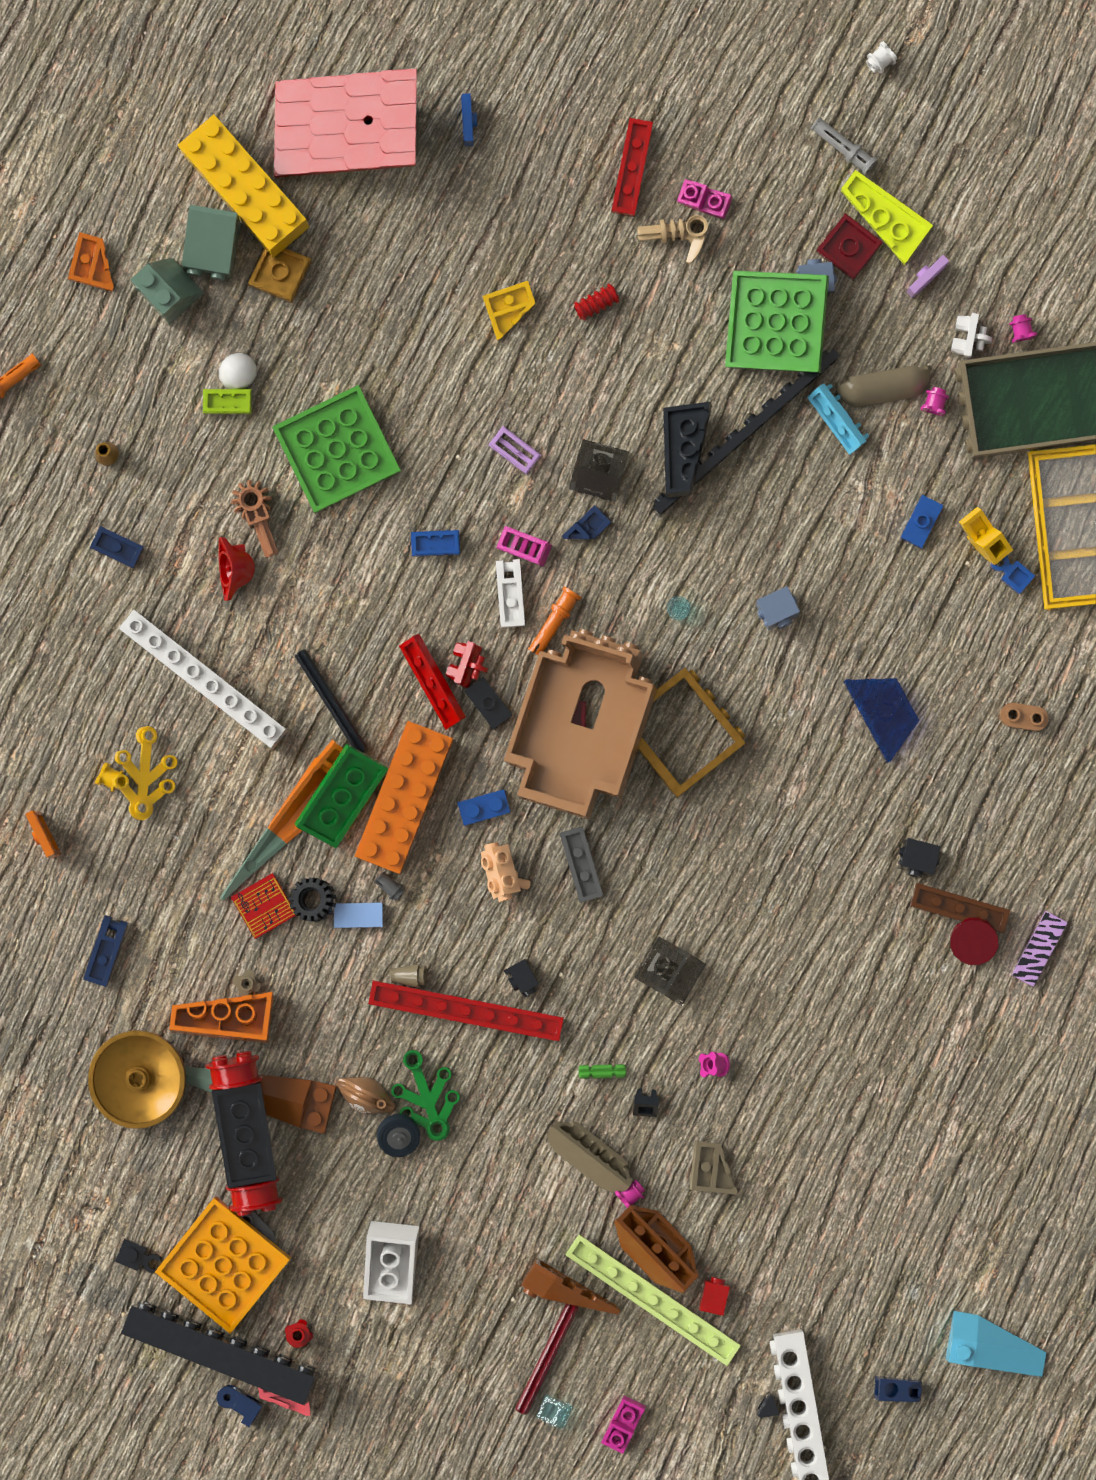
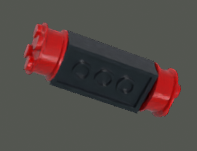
M251 1051L236 1053L237 1057L227 1058V1055L212 1057L211 1063L205 1065L206 1069H210L212 1084L209 1085V1089H212L227 1181L226 1190L230 1191L232 1205L229 1206V1210L237 1212L238 1216L249 1215L252 1213V1210L262 1209V1212L272 1211L276 1209L277 1204L283 1201V1198L278 1196L276 1185L279 1177L276 1176L261 1085L263 1078L258 1075L256 1064L259 1056L251 1055Z

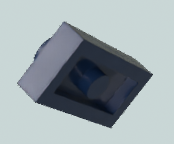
M101 526L89 547L132 569L135 568L144 550L143 546Z

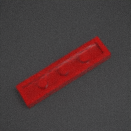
M629 118L611 213L635 217L653 122Z
M420 634L412 636L399 645L445 730L465 719V714Z

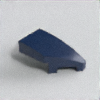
M594 505L562 537L563 539H595L612 521L597 505Z

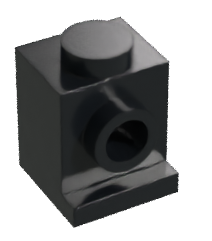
M525 959L503 970L505 974L511 973L512 977L508 980L515 992L520 990L524 998L536 992L535 986L539 984Z

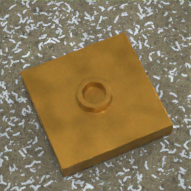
M264 248L248 285L293 303L312 260L286 248L273 258Z

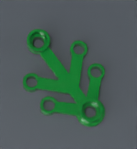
M410 1050L405 1053L403 1063L408 1069L412 1070L420 1095L407 1090L400 1083L393 1085L391 1093L395 1098H403L426 1109L428 1118L414 1113L413 1109L409 1106L403 1107L399 1114H402L403 1110L409 1109L411 1111V1118L418 1125L426 1128L428 1137L435 1141H441L449 1134L450 1125L447 1119L454 1104L458 1103L460 1095L456 1090H449L445 1095L446 1102L438 1116L435 1104L446 1081L452 1076L451 1070L447 1067H441L437 1071V1079L430 1092L421 1068L423 1057L419 1051ZM411 1055L417 1056L418 1062L416 1064L409 1062ZM447 1070L449 1077L442 1079L440 1071ZM396 1086L402 1087V1095H396L394 1093V1088ZM455 1093L457 1100L454 1102L449 1101L448 1095ZM435 1124L442 1126L440 1133L434 1132L433 1126Z

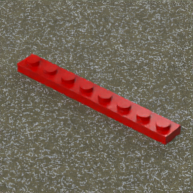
M375 980L372 982L368 1002L369 1005L559 1041L564 1019V1017Z

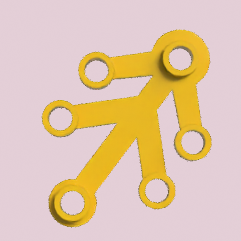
M143 726L136 732V740L141 744L139 770L131 761V754L128 751L120 750L115 754V761L124 767L138 785L136 794L128 785L129 779L126 775H116L112 781L113 786L120 789L130 802L129 812L136 820L148 819L153 812V804L163 795L172 793L175 790L173 780L163 779L159 783V787L147 796L148 786L165 771L174 769L177 766L175 756L165 755L161 762L150 771L152 744L157 740V732L151 726ZM147 731H149L152 735L150 740H147L145 738V733ZM121 753L126 755L124 762L119 758ZM167 758L172 759L170 767L166 765ZM119 777H122L124 780L122 786H119L117 783ZM165 782L170 784L168 791L164 789ZM140 804L145 806V811L142 813L138 809Z

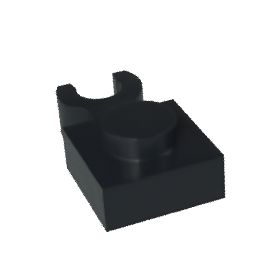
M125 1238L115 1262L136 1271L139 1270L140 1265H143L147 1272L155 1273L157 1269L150 1266V1260L161 1261L162 1258L158 1254H145L148 1247Z

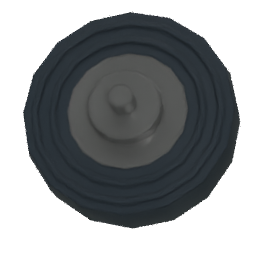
M394 1114L388 1116L380 1123L376 1138L379 1147L385 1154L392 1157H404L416 1150L421 1134L418 1124L411 1117L405 1114Z

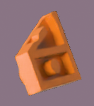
M79 232L67 280L113 292L114 286L103 238Z

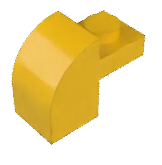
M976 507L959 521L968 535L967 538L970 543L992 564L996 565L1013 551L1002 532L992 526L979 507Z

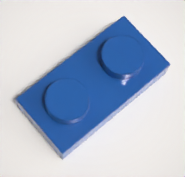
M504 789L457 802L464 826L510 813Z

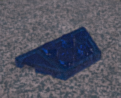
M897 678L844 680L843 683L885 762H891L919 722Z

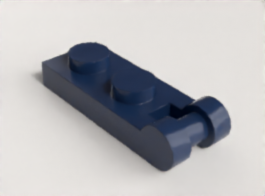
M104 916L83 980L104 987L108 986L124 935L127 931L128 922L123 920L118 922L112 920L111 916ZM109 929L117 931L115 938L106 936Z

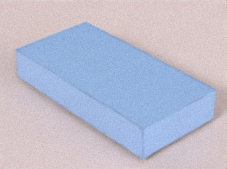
M336 903V907H334V928L383 927V903Z

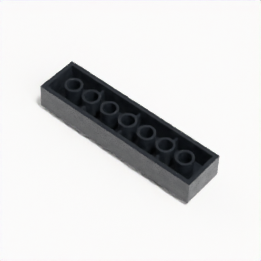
M143 1301V1303L139 1302L138 1304L131 1305L120 1334L299 1404L305 1405L310 1402L320 1373L315 1372L316 1368L306 1363H302V1365L292 1363L293 1358L283 1354H279V1356L269 1354L270 1349L263 1346L250 1347L245 1339L236 1336L234 1338H227L222 1330L213 1327L208 1330L201 1327V1322L193 1319L181 1320L179 1319L180 1314L170 1310L158 1311L156 1310L157 1305Z

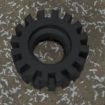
M313 877L301 879L302 882H297L295 884L296 888L291 889L293 896H289V901H292L290 908L294 909L293 913L299 916L300 919L310 922H320L321 919H327V915L333 913L332 907H336V903H334L336 895L333 894V887H330L329 883L322 879ZM312 890L317 891L321 896V903L315 909H309L305 904V896Z

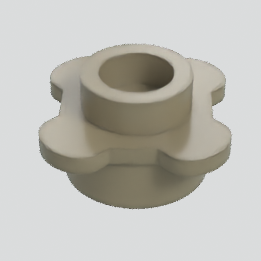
M246 970L245 974L235 976L232 980L239 990L238 994L240 997L248 995L253 991L258 992L261 989V984L254 977L255 972L253 970ZM246 981L249 982L248 986H245L244 984Z

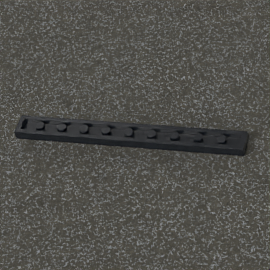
M834 349L829 353L826 350L823 351L821 373L800 372L797 375L799 379L794 384L788 382L780 389L781 395L774 400L771 397L761 406L763 409L761 413L757 416L754 413L743 422L745 424L744 428L739 432L736 429L725 438L728 442L721 448L719 445L715 446L707 454L709 458L703 464L699 461L694 486L834 364L840 355ZM663 492L653 501L655 504L652 509L653 512L660 517L682 496L668 498Z

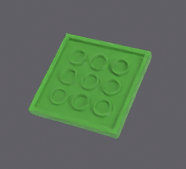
M733 271L725 367L821 373L829 276Z
M359 385L272 427L314 514L401 472Z

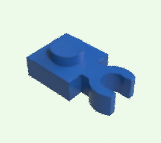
M1008 556L1002 559L1004 562L1003 566L991 564L990 566L994 571H1002L1004 573L1000 580L1018 595L1035 577L1019 561H1015L1011 565Z

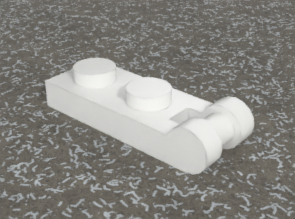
M513 559V562L503 563V560L496 561L501 628L525 626L520 559ZM504 572H514V578L504 579Z

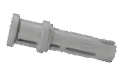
M821 117L812 125L811 130L846 156V162L858 167L862 171V175H867L876 164L878 158H872L862 150L860 144L854 145L823 121ZM826 131L829 132L832 136H834L837 140H839L841 144H839L836 140L829 136L826 133ZM858 157L863 159L866 163H863L860 159H858Z

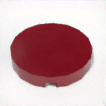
M979 917L967 918L953 928L950 935V948L954 956L961 962L968 965H981L995 956L998 949V934L987 920Z

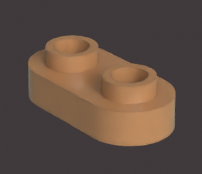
M1018 703L1006 704L999 713V718L1003 725L1030 731L1042 730L1048 724L1049 719L1047 712L1043 708ZM1009 711H1015L1017 717L1015 719L1009 718ZM1034 714L1040 716L1041 720L1039 723H1035L1032 720Z

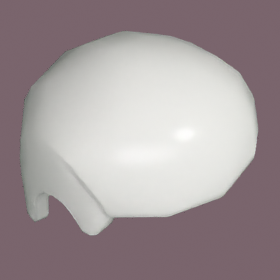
M243 353L229 355L222 361L219 368V379L229 389L249 387L257 376L255 362L250 356Z

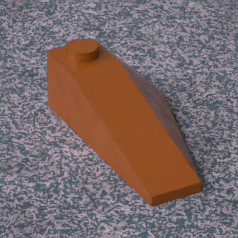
M537 1257L521 1283V1286L524 1287L523 1292L535 1299L538 1295L543 1299L617 1315L621 1311L619 1306Z

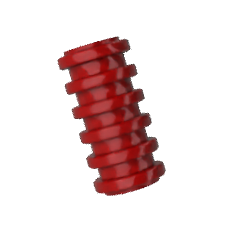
M609 283L607 288L604 289L602 287L600 288L601 291H594V295L591 296L589 294L586 299L581 298V302H574V308L581 320L586 321V317L589 316L591 318L594 313L599 314V310H606L608 305L612 307V303H619L620 298L613 285Z

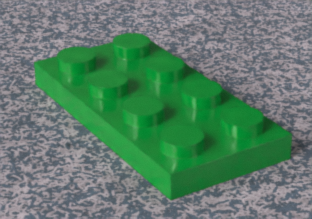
M346 743L294 823L295 826L328 845L337 848L382 780L388 767Z

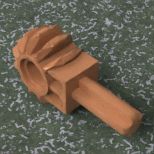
M247 480V488L242 483H239L238 486L242 491L233 490L232 492L239 499H232L231 504H240L234 509V512L237 514L244 510L241 518L247 519L250 528L254 527L264 556L266 558L278 554V549L267 522L271 520L267 511L271 507L264 503L272 501L271 496H264L268 493L269 489L264 487L260 490L262 485L260 481L253 487L252 480ZM250 494L258 497V502L254 506H247L245 504V499Z

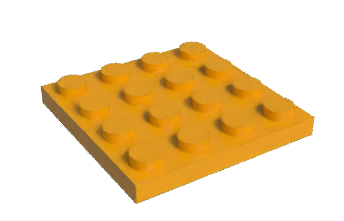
M215 1196L155 1273L231 1334L291 1257L245 1219L238 1216L236 1212L230 1211L229 1206Z

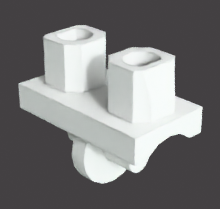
M972 313L971 317H957L955 330L968 332L967 340L953 338L951 352L963 355V360L970 359L974 341L977 342V351H983L984 344L992 343V337L986 335L987 327L980 326L979 334H975L979 314Z

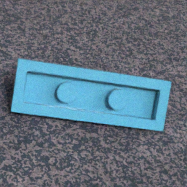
M823 383L807 398L850 455L866 442L869 434L862 435L858 428L861 424L857 423L854 425L847 411L837 402L841 396L837 395L834 397L829 391L833 387L832 384L826 386Z

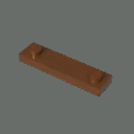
M919 883L915 884L909 905L913 908L961 922L967 918L979 917L990 922L995 931L1002 934L1005 931L1010 910Z

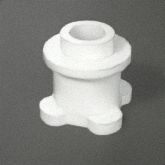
M882 41L873 54L869 53L867 55L868 61L866 63L874 73L878 71L882 74L884 68L889 64H896L897 56Z

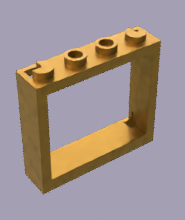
M686 668L682 669L657 689L653 702L682 679H685L735 743L680 786L645 740L641 738L638 747L639 752L676 798L745 745L743 739L746 737L738 726L733 728L728 720L731 717L723 707L718 709L713 703L716 698L708 688L705 690L701 688L698 684L700 681L698 675L692 669L688 671Z

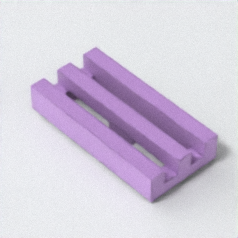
M504 426L488 445L526 475L541 457L537 451ZM505 434L534 457L529 459L501 436ZM497 441L504 445L515 455H517L519 458H521L528 465L526 467L523 466L520 462H518L507 452H505L503 449L497 446Z

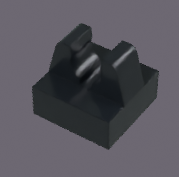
M642 1088L637 1090L633 1105L634 1116L657 1117L659 1097L656 1090L652 1089L651 1096H643Z

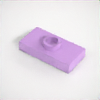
M942 255L930 268L927 265L924 266L916 274L918 279L908 288L907 294L911 298L918 295L947 267L949 260Z

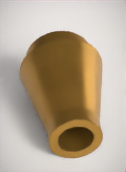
M103 442L97 445L95 458L100 464L109 466L117 461L119 451L116 445L111 442ZM104 448H108V452L106 454H101Z

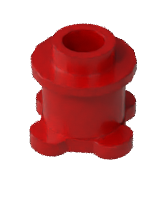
M300 1319L297 1323L288 1325L285 1328L286 1340L294 1348L303 1347L313 1339V1333L307 1328V1321L304 1319ZM300 1331L302 1338H296L294 1332Z

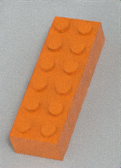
M407 721L354 857L401 875L452 746L453 738Z

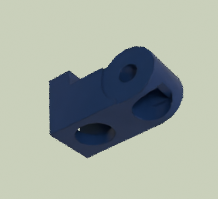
M875 1376L874 1398L876 1400L895 1402L921 1401L922 1381Z
M226 1385L217 1393L218 1404L223 1408H231L244 1416L241 1423L247 1427L252 1425L264 1405L233 1385Z

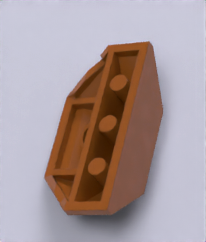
M630 1205L614 1221L621 1248L655 1283L683 1293L697 1279L699 1275L696 1270L692 1246L657 1210Z

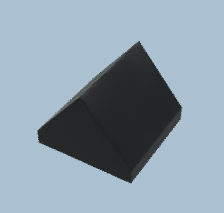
M770 1392L765 1394L756 1410V1414L760 1418L779 1415L774 1398Z

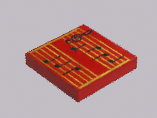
M273 873L231 897L254 939L259 938L296 916L293 913L294 909L290 908V901Z

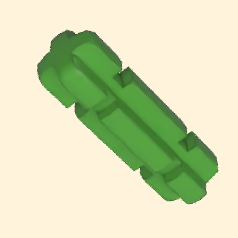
M615 1064V1066H579V1078L581 1079L589 1077H626V1066L624 1064Z

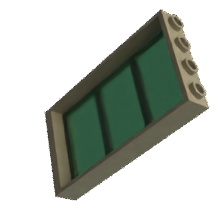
M1096 342L962 360L958 363V368L954 369L955 380L960 382L961 391L958 392V401L960 406H964L965 415L961 416L963 430L967 429L968 439H965L966 452L971 454V459L1096 442Z

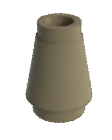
M421 964L392 968L391 982L420 988L421 985L427 984V967L421 966Z

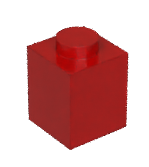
M711 1277V1280H704L699 1303L700 1311L724 1316L730 1288L728 1284H725V1279Z

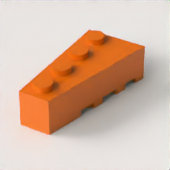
M267 992L257 995L172 1005L169 1030L171 1033L268 1043L274 994L273 992Z

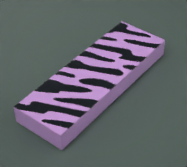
M1045 911L1011 975L1034 987L1067 922Z

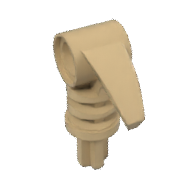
M700 215L690 217L687 222H682V219H679V223H674L673 220H670V224H666L665 220L662 219L660 220V225L638 227L637 235L640 241L661 239L662 244L667 242V238H671L672 242L675 241V237H680L681 241H690L691 246L686 263L691 264L702 249L708 223ZM698 223L702 225L703 231L694 233L691 231L690 226Z

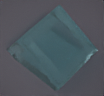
M545 1394L536 1417L554 1427L564 1428L572 1406Z

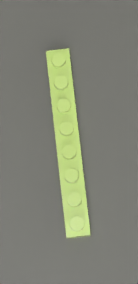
M580 1234L565 1255L726 1366L741 1345Z

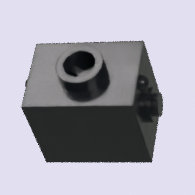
M907 838L904 840L902 848L899 849L898 855H900V860L898 861L897 869L908 871L907 875L916 878H922V875L933 876L936 872V866L940 862L939 852L941 846Z

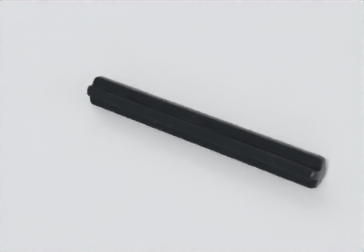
M305 649L296 653L295 658L350 745L364 753L368 749L367 745Z

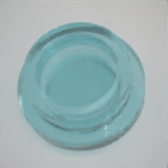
M676 596L669 600L666 610L670 618L679 621L689 615L691 607L686 598Z

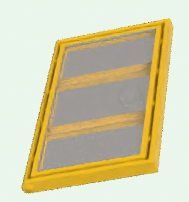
M1096 444L1040 451L1032 450L1028 452L1044 610L1095 605Z

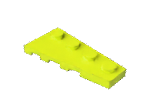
M857 170L852 173L841 188V192L905 265L933 225Z

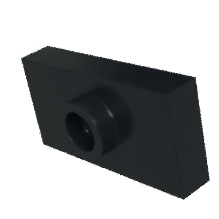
M484 677L464 691L493 730L513 716Z

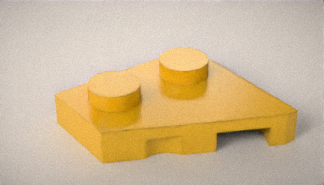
M528 281L482 296L497 340L501 339L535 304Z

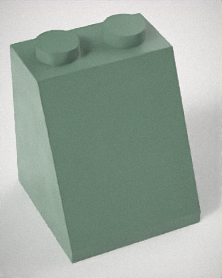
M196 205L189 206L182 267L184 271H187L188 275L201 277V274L211 275V279L218 281L232 278L242 224L238 213Z
M173 258L148 263L130 279L136 290L168 325L175 321L204 294L202 289Z

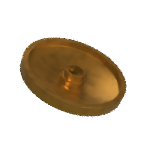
M132 1030L110 1038L98 1049L90 1064L88 1086L95 1106L107 1119L127 1128H147L168 1118L179 1106L186 1088V1070L179 1052L168 1040L153 1032Z

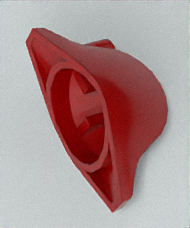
M220 537L219 572L224 601L232 599L234 593L240 587L251 581L255 572V565L252 557L245 552L244 544L231 545L225 537Z

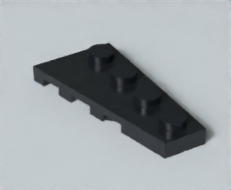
M711 402L663 408L665 489L668 498L692 495L712 409Z

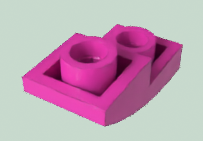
M685 179L677 202L694 210L725 220L733 197L730 194L710 189L707 185Z
M624 1395L601 1443L623 1454L646 1406Z

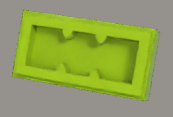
M203 389V414H252V390Z

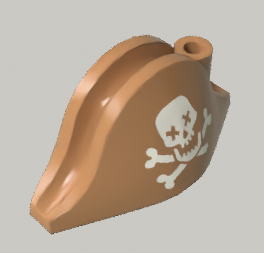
M339 1078L335 1085L348 1104L359 1113H393L396 1104L381 1084L372 1078Z

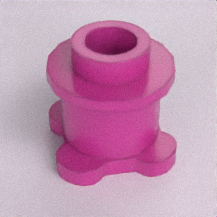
M1027 314L1013 317V322L1009 323L1014 332L1012 343L1031 340L1038 336L1037 332L1032 330L1031 321L1033 319L1031 317L1027 318Z
M932 387V390L926 391V394H928L926 403L921 406L920 410L943 417L946 413L943 410L946 400H949L950 397L946 395V390Z
M710 1052L708 1055L700 1054L699 1062L701 1063L700 1075L707 1078L709 1075L723 1077L729 1072L730 1061L726 1054Z
M637 1180L632 1182L626 1191L619 1192L617 1190L614 1192L627 1208L640 1198H645L642 1194L645 1189Z

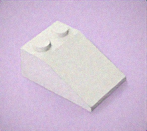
M371 1221L366 1241L363 1299L412 1304L419 1226Z

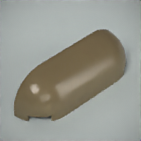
M914 365L849 377L850 380L835 382L837 394L841 396V400L853 407H866L911 399L919 396L927 388L930 381L929 365L923 367Z
M558 1121L550 1128L548 1140L553 1150L600 1188L614 1193L617 1190L619 1192L626 1191L630 1187L632 1178H630L626 1160L582 1125L575 1121L571 1123H560Z

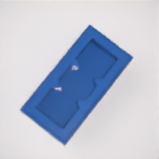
M467 93L461 95L465 147L474 146L473 127H477V113L472 112L471 94Z
M921 495L900 539L922 549L944 505Z
M459 530L411 532L412 557L460 555Z

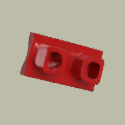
M470 641L467 644L456 643L453 655L462 658L460 665L450 664L445 675L454 680L458 685L469 688L471 679L477 680L480 672H488V668L482 666L485 657L480 656L482 647Z

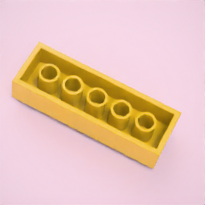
M214 114L178 144L184 157L233 212L238 213L241 222L273 258L310 227L307 219Z

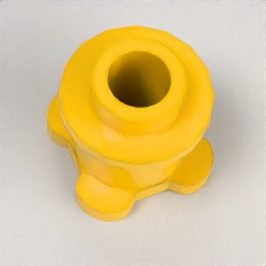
M105 762L95 780V784H102L110 788L111 792H114L117 788L113 786V778L116 775L124 774V771L121 770L119 772L113 769L111 764ZM119 777L117 780L119 786L124 784L122 777Z

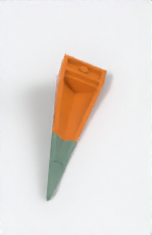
M331 740L321 754L314 758L221 895V900L228 898L265 862L302 831L294 823L343 750L334 740Z

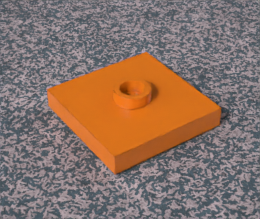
M31 810L25 815L33 829V832H31L37 845H41L46 857L54 859L60 856L61 851L41 812Z

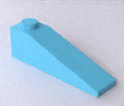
M959 1311L953 1312L946 1360L948 1362L1043 1376L1046 1358L1045 1351L979 1315Z

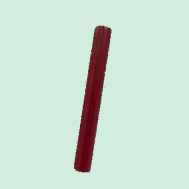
M565 1305L516 1405L517 1412L523 1415L528 1414L579 1309L578 1306Z

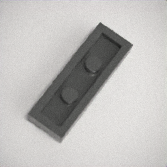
M583 826L559 833L579 902L582 903L602 897L603 893Z

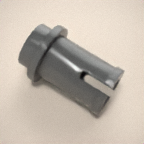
M385 871L374 881L375 884L390 896V900L394 899L397 901L405 892L403 885L396 883Z

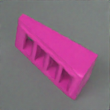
M505 526L496 548L544 567L552 544ZM511 534L515 535V537L513 539L511 547L508 548L506 546L508 544ZM520 538H523L519 551H516ZM530 541H531V542H533V544H532V546H531V549H530V551H529V554L527 555V554H525V552H526V550H527V548H528V545H529V543H530ZM539 545H540L541 547H540V550H539V552H538V555H537L536 558H534V557H535V554H536V552H537V549H538V547H539Z

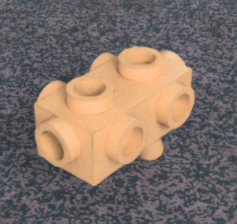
M498 842L484 846L485 851L481 852V865L486 871L488 890L492 893L493 899L498 898L499 902L513 899L512 894L521 891L520 888L526 890L530 888V880L518 878L508 844L499 846Z

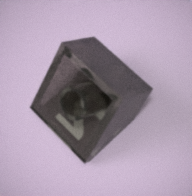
M583 439L569 489L581 494H588L615 502L629 451Z
M658 937L637 972L635 979L682 1006L707 964L667 940Z

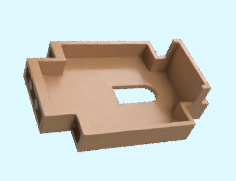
M579 629V632L571 630L570 636H563L561 642L565 647L563 657H561V653L553 650H548L547 653L539 652L504 758V762L508 765L525 770L517 794L518 797L590 820L598 793L622 799L657 692V688L652 684V680L640 676L638 680L636 679L643 658V654L638 650L639 647L628 642L620 645L615 643L616 640L611 637L602 636L600 639L593 637V633L590 631ZM598 681L604 686L605 695L594 729L573 724L572 720L584 686L588 682Z

